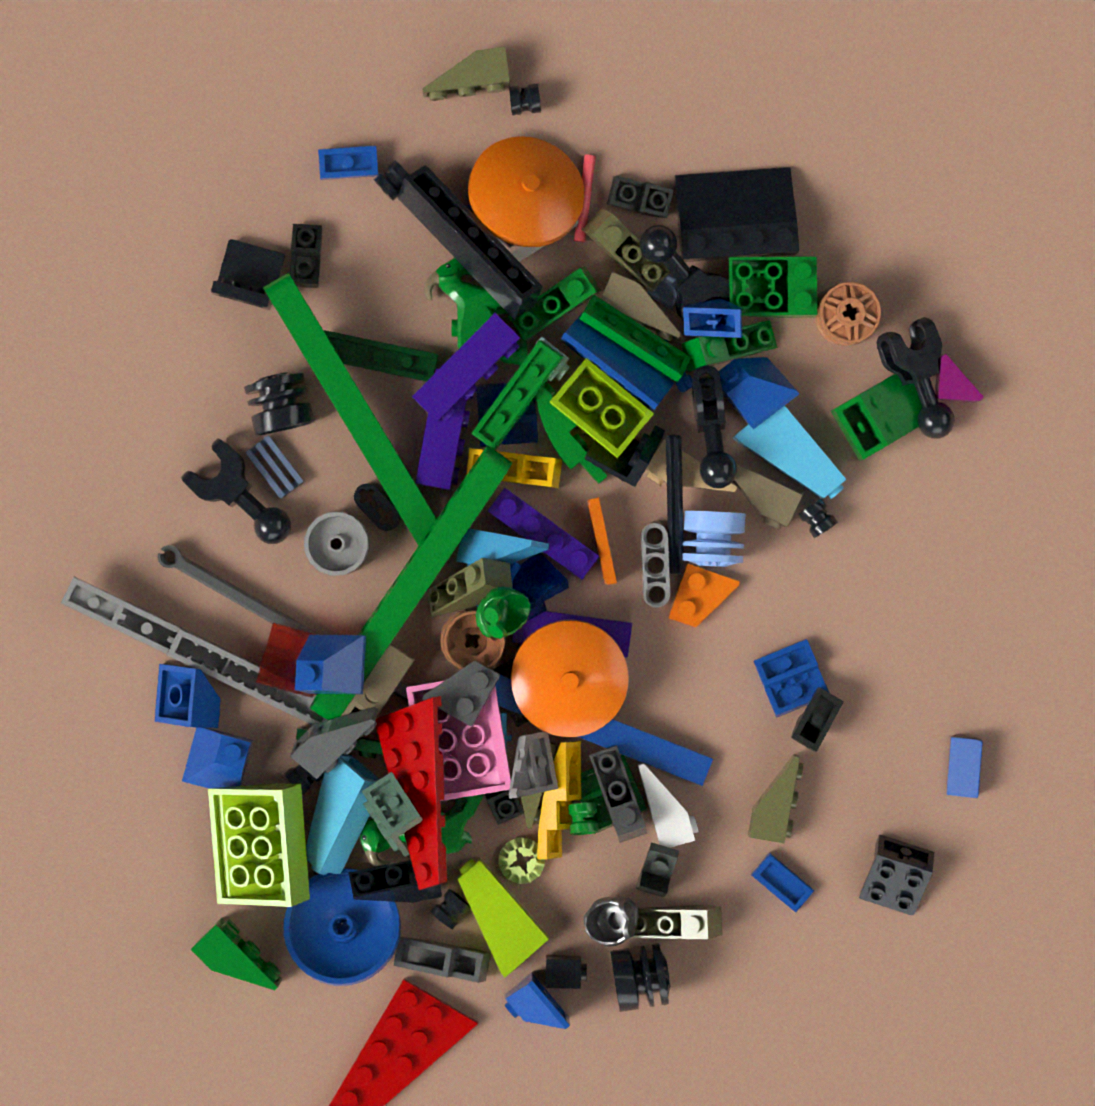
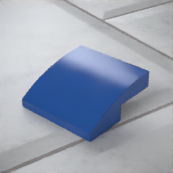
M807 639L753 661L776 718L807 706L818 687L829 693Z

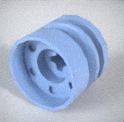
M685 511L684 530L697 533L696 539L683 541V546H696V554L683 553L682 560L699 566L719 567L743 563L744 556L730 555L731 548L744 549V544L731 541V535L745 533L746 514Z

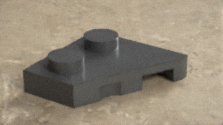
M473 661L426 693L422 699L427 700L432 697L441 696L442 706L438 707L439 709L473 727L501 675L483 664Z

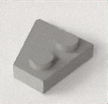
M539 732L519 736L509 789V799L558 789L548 733Z

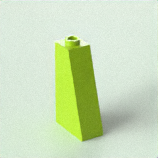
M471 858L459 869L462 874L458 876V881L501 974L506 978L547 942L549 936L484 861L479 858L474 862Z

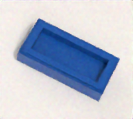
M770 852L751 873V876L795 913L814 892V889Z

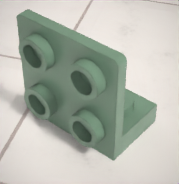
M390 772L362 791L368 800L363 805L376 822L378 829L386 841H388L393 851L396 852L400 849L406 857L409 855V851L399 836L423 820L394 774Z

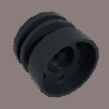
M303 373L274 374L260 378L258 381L244 387L246 395L259 393L260 396L247 401L248 406H262L263 408L262 412L251 417L256 436L294 429L315 422L311 403H297L296 400L297 397L308 392L307 387L293 388V385L305 381Z
M659 943L652 944L653 958H647L645 945L640 946V960H633L629 948L610 951L620 1012L639 1009V995H646L649 1006L654 1007L653 993L659 992L661 1004H669L668 996L671 987L667 960L660 949Z

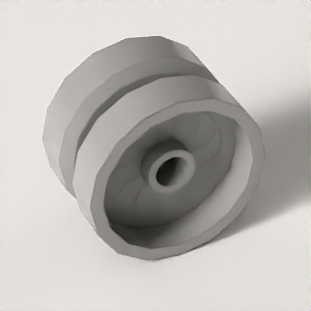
M329 512L317 517L308 527L304 537V551L310 564L319 572L330 576L347 575L357 570L365 562L370 550L369 535L365 526L356 517L343 512ZM339 538L342 541V546L340 549L335 550L331 542L333 539Z

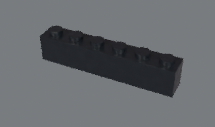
M426 165L404 178L398 199L514 320L535 306L543 286Z

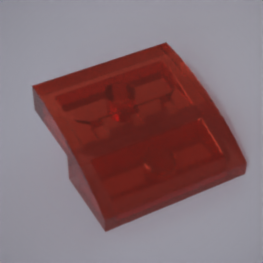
M272 623L256 683L312 698L314 694L295 690L296 660L309 635L316 634Z

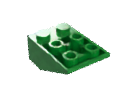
M729 257V302L742 308V317H816L817 257Z
M893 374L831 410V413L858 460L861 461L918 428V414L922 409V404L914 383L903 386L900 378Z
M221 917L190 949L211 971L274 991L282 981V978L279 976L281 974L280 969L271 961L266 963L259 956L261 953L260 949L250 940L245 942L238 935L241 932L240 929L230 919L225 921Z

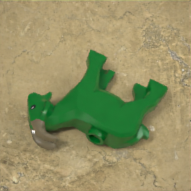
M453 258L441 265L428 277L425 282L424 292L428 301H432V289L437 285L456 303L457 319H452L451 336L457 337V348L459 349L494 313L497 315L508 313L483 287L461 281L463 275H470V273ZM520 336V339L516 342L520 347L508 359L503 355L499 360L505 364L521 366L528 356L527 341Z
M484 794L456 798L454 806L446 814L441 811V815L445 816V827L441 828L442 843L446 846V854L457 853L466 843H472V836L464 830L467 821L474 816ZM374 819L367 820L359 837L369 862L375 867L390 864V861H385L378 857L379 853L391 847L378 829ZM403 833L399 837L402 840V842H406L405 835Z

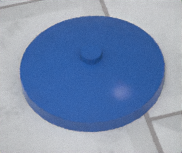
M343 868L341 874H318L309 879L310 899L292 907H287L285 913L284 939L290 956L304 973L324 984L349 986L372 978L387 965L394 955L399 942L401 920L396 902L354 900L348 872L357 871L355 869Z

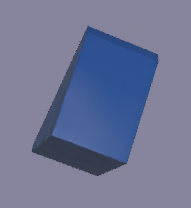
M721 298L683 307L684 335L742 337L741 307Z

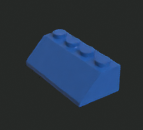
M580 314L563 334L561 342L584 360L587 358L653 412L675 383L667 375L580 320Z

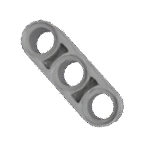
M652 523L645 526L641 532L642 586L645 602L652 607L658 608L667 604L670 599L668 533L661 524ZM651 528H657L662 533V540L656 545L650 544L646 538V534ZM652 557H659L663 561V569L657 574L651 573L647 567V563ZM653 586H660L665 593L663 600L658 603L652 602L648 596L649 590Z

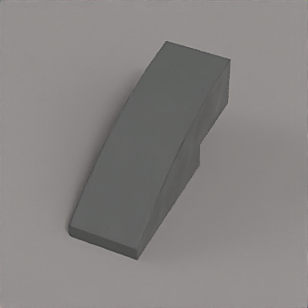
M400 937L393 966L446 978L454 977L480 983L486 981L491 952L434 941Z

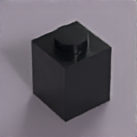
M546 955V988L581 989V981H586L587 964L581 963V956Z

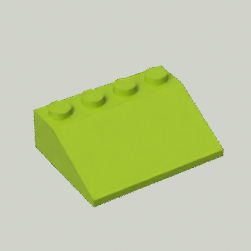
M275 783L209 788L217 904L292 907L309 900L310 892L301 784Z

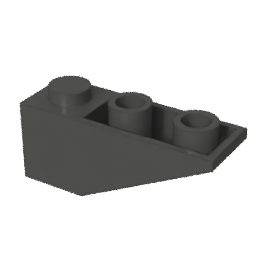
M371 707L314 724L294 743L290 757L316 779L324 771L329 773L338 763L337 758L343 753L349 754L356 746L357 739L362 734L367 736L377 725L375 720L378 709Z
M617 745L589 755L619 843L647 834L643 817Z

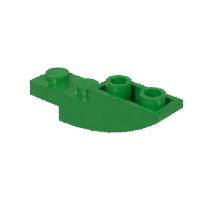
M545 383L536 395V403L544 430L552 446L570 470L580 463L599 484L607 477L604 472L605 470L585 460L584 457L587 453L585 449L588 445L578 434L574 436L570 434L577 425L550 403L557 393L548 383Z

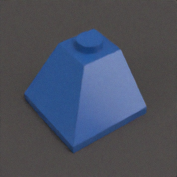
M768 357L737 358L718 371L723 396L752 429H755L799 395L796 388Z
M309 635L296 660L295 690L308 694H363L366 636Z
M159 664L154 722L194 728H218L221 699L201 669Z
M196 728L182 782L208 789L241 786L253 740L211 728Z
M532 972L505 994V999L507 1000L505 1007L514 1018L520 1016L526 1022L566 1029L570 1026L567 1013Z

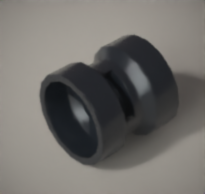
M538 83L529 84L527 88L509 86L512 116L521 115L524 111H530L532 114L541 113Z
M396 160L388 166L389 173L379 174L373 179L392 201L399 196L404 178L409 176L407 171Z
M822 498L798 513L802 521L811 525L809 531L814 538L838 523L833 515H827V505Z
M300 764L284 773L291 784H301L302 795L310 789V785L313 782H319L324 777V773H322L316 779Z
M448 889L444 894V901L436 904L432 908L431 913L444 925L453 930L458 924L459 915L466 914L471 907L456 892Z

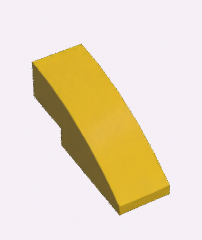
M469 448L466 475L484 450ZM497 451L512 461L509 471L501 482L559 488L562 459Z

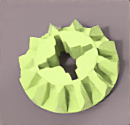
M519 837L508 841L503 846L499 854V867L507 880L517 884L531 883L541 875L545 859H537L538 844L529 838ZM517 849L523 857L534 856L526 862L527 872L520 865L510 867L517 860Z

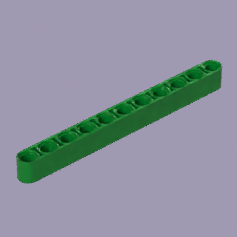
M288 272L263 288L419 546L437 518Z
M487 446L359 632L358 635L366 636L364 681L509 471L512 461L491 447ZM317 694L309 709L327 721L341 717L356 694Z

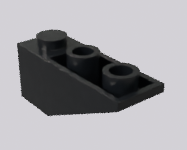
M411 860L348 872L354 900L415 903L442 897L441 884L419 890Z

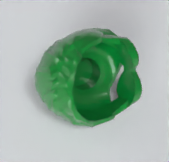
M501 586L491 589L481 600L476 611V624L481 633L488 638L495 637L500 639L522 628L531 612L529 598L511 587Z

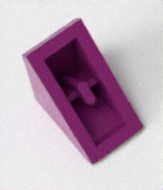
M947 354L941 355L938 358L940 373L936 374L935 394L938 400L976 403L984 398Z

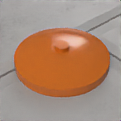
M525 136L510 137L492 144L478 157L468 182L469 201L475 216L495 237L515 246L541 247L560 240L574 227L583 209L584 185L577 167L562 150L538 138Z
M574 619L554 621L536 629L524 640L518 649L511 671L512 692L522 714L542 731L561 737L587 735L609 723L623 705L628 690L626 660L616 641L598 626Z

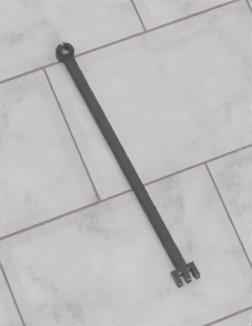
M167 545L161 548L165 553L168 551L175 553L176 558L173 562H168L165 554L158 553V561L163 567L178 569L306 643L309 635H320L182 556L181 551L176 546ZM400 681L393 694L408 702L406 687L410 686Z

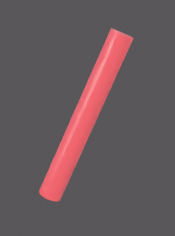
M584 155L582 181L585 196L583 209L578 218L579 224L575 227V242L585 243L586 233L582 229L588 224L596 159L594 155Z

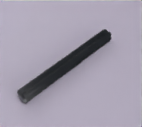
M676 434L666 436L669 573L673 575L684 572V560H682V554L684 553L682 437Z

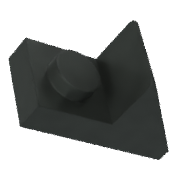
M818 687L805 711L798 717L791 738L817 752L844 701Z
M651 842L635 889L661 897L666 896L679 850Z

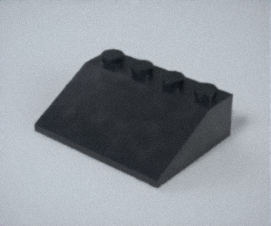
M790 167L675 175L680 257L684 262L729 259V257L794 255L799 252L797 215Z

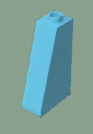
M783 406L755 429H752L748 424L732 437L737 443L819 498H825L828 495L832 499L844 489L841 484L846 478L786 406Z
M342 754L337 758L338 763L329 773H324L306 844L307 861L312 864L311 868L315 872L322 875H327L328 873L341 874L370 816L363 805L368 800L362 791L380 780L356 758L348 754Z

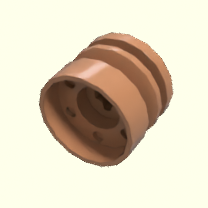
M855 282L840 283L826 292L818 302L817 316L815 317L816 326L822 337L834 345L843 347L856 345L871 336L878 327L881 317L880 302L874 292L863 284ZM846 306L850 310L855 309L856 314L852 317L853 321L849 317L844 318L842 314L846 311Z
M475 610L460 611L451 616L443 625L440 634L441 651L446 660L459 669H463L473 661H477L490 668L500 659L505 646L504 637L500 639L495 637L488 638L481 633L476 624ZM466 634L477 635L475 639L477 645L475 647L470 645L465 647L464 643L467 641L465 638Z

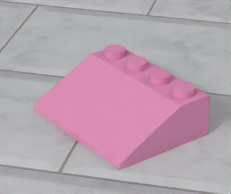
M444 681L406 687L409 706L424 701L422 699L423 696ZM494 687L473 727L438 708V722L442 723V734H438L439 750L443 753L444 800L509 790L511 776L496 687Z

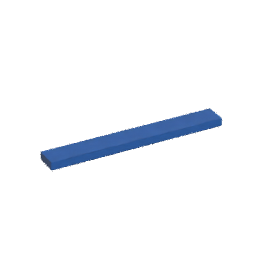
M501 675L495 685L498 705L523 715L514 699L511 679ZM614 719L595 732L578 736L607 749L617 745L618 751L622 755L701 786L704 784L713 761L708 756Z

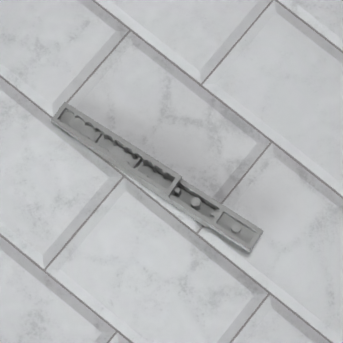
M75 576L73 577L61 604L166 653L167 656L192 668L201 669L203 673L311 725L327 721L309 709L317 694L296 691L294 682L129 601L116 597Z

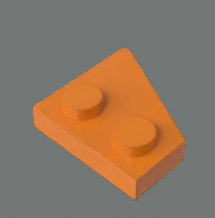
M687 563L668 618L696 628L739 586L740 581Z

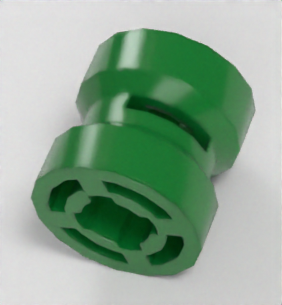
M585 802L568 805V812L572 817L570 835L599 833V823L595 821V814L598 812L597 803Z

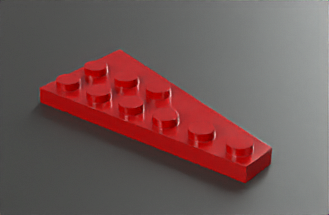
M441 696L429 698L375 720L388 774L390 772L394 774L423 820L404 832L419 890L447 882L446 846L442 843L441 828L445 827V816L441 815L440 800H444L443 753L439 750L438 734H442V723L438 722V707L442 706Z
M404 978L329 1106H385L477 1026L479 1022Z

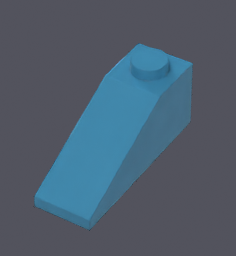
M469 528L460 541L456 562L466 563L469 566L481 558H487L511 564L548 550L549 544Z

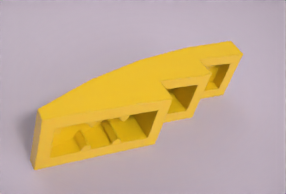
M581 741L561 742L553 763L558 789L544 792L538 828L537 859L562 857V830L570 829L572 824L568 805L572 804L573 800H581Z

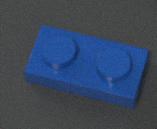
M377 146L318 150L321 180L374 177L379 175Z

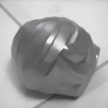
M628 897L600 898L593 902L584 915L585 932L591 939L603 946L611 947L624 943L635 934V926L639 918L636 904Z

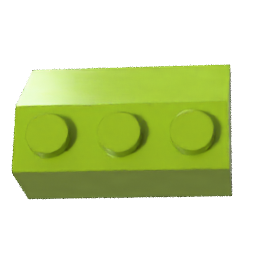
M587 358L550 401L554 407L617 458L654 414Z

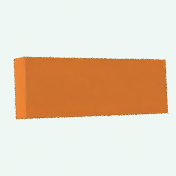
M599 497L589 499L587 504L604 584H615L617 580Z

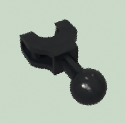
M655 225L643 232L640 238V250L643 256L655 263L662 262L676 278L671 285L677 293L675 302L676 313L683 321V307L685 305L705 302L712 297H720L729 302V281L716 273H703L700 268L694 265L689 268L676 252L677 239L668 227Z
M922 317L910 325V348L907 347L901 335L896 332L881 334L876 344L883 366L891 373L896 374L903 386L914 383L922 404V409L918 414L920 431L929 438L939 439L947 436L952 431L955 417L948 405L938 402L930 377L940 373L938 358L942 351V341L934 322L929 318Z
M704 365L697 368L693 374L691 392L698 433L704 432L707 455L700 463L699 472L702 480L708 486L724 488L735 479L737 465L733 457L724 452L721 430L725 429L726 419L720 374L715 367ZM705 374H707V375H710L713 379H711V378H701V379H700V377L703 376V375H705Z
M217 438L211 447L221 460V470L218 476L210 480H204L196 473L186 471L181 477L182 481L200 499L210 502L224 501L230 507H234L237 504L254 520V531L257 537L264 543L278 544L283 542L291 531L289 516L280 508H266L249 492L252 485L245 477L246 467L244 459L226 442Z

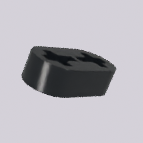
M362 484L357 487L354 493V501L366 516L381 530L391 531L395 529L399 524L400 514L390 501L374 485ZM363 489L367 492L371 489L374 491L372 498L377 503L374 508L368 502L364 504L360 502L362 498L360 492ZM379 507L386 513L390 511L394 513L392 517L394 523L391 526L387 523L384 525L380 524L379 521L382 517L376 511Z

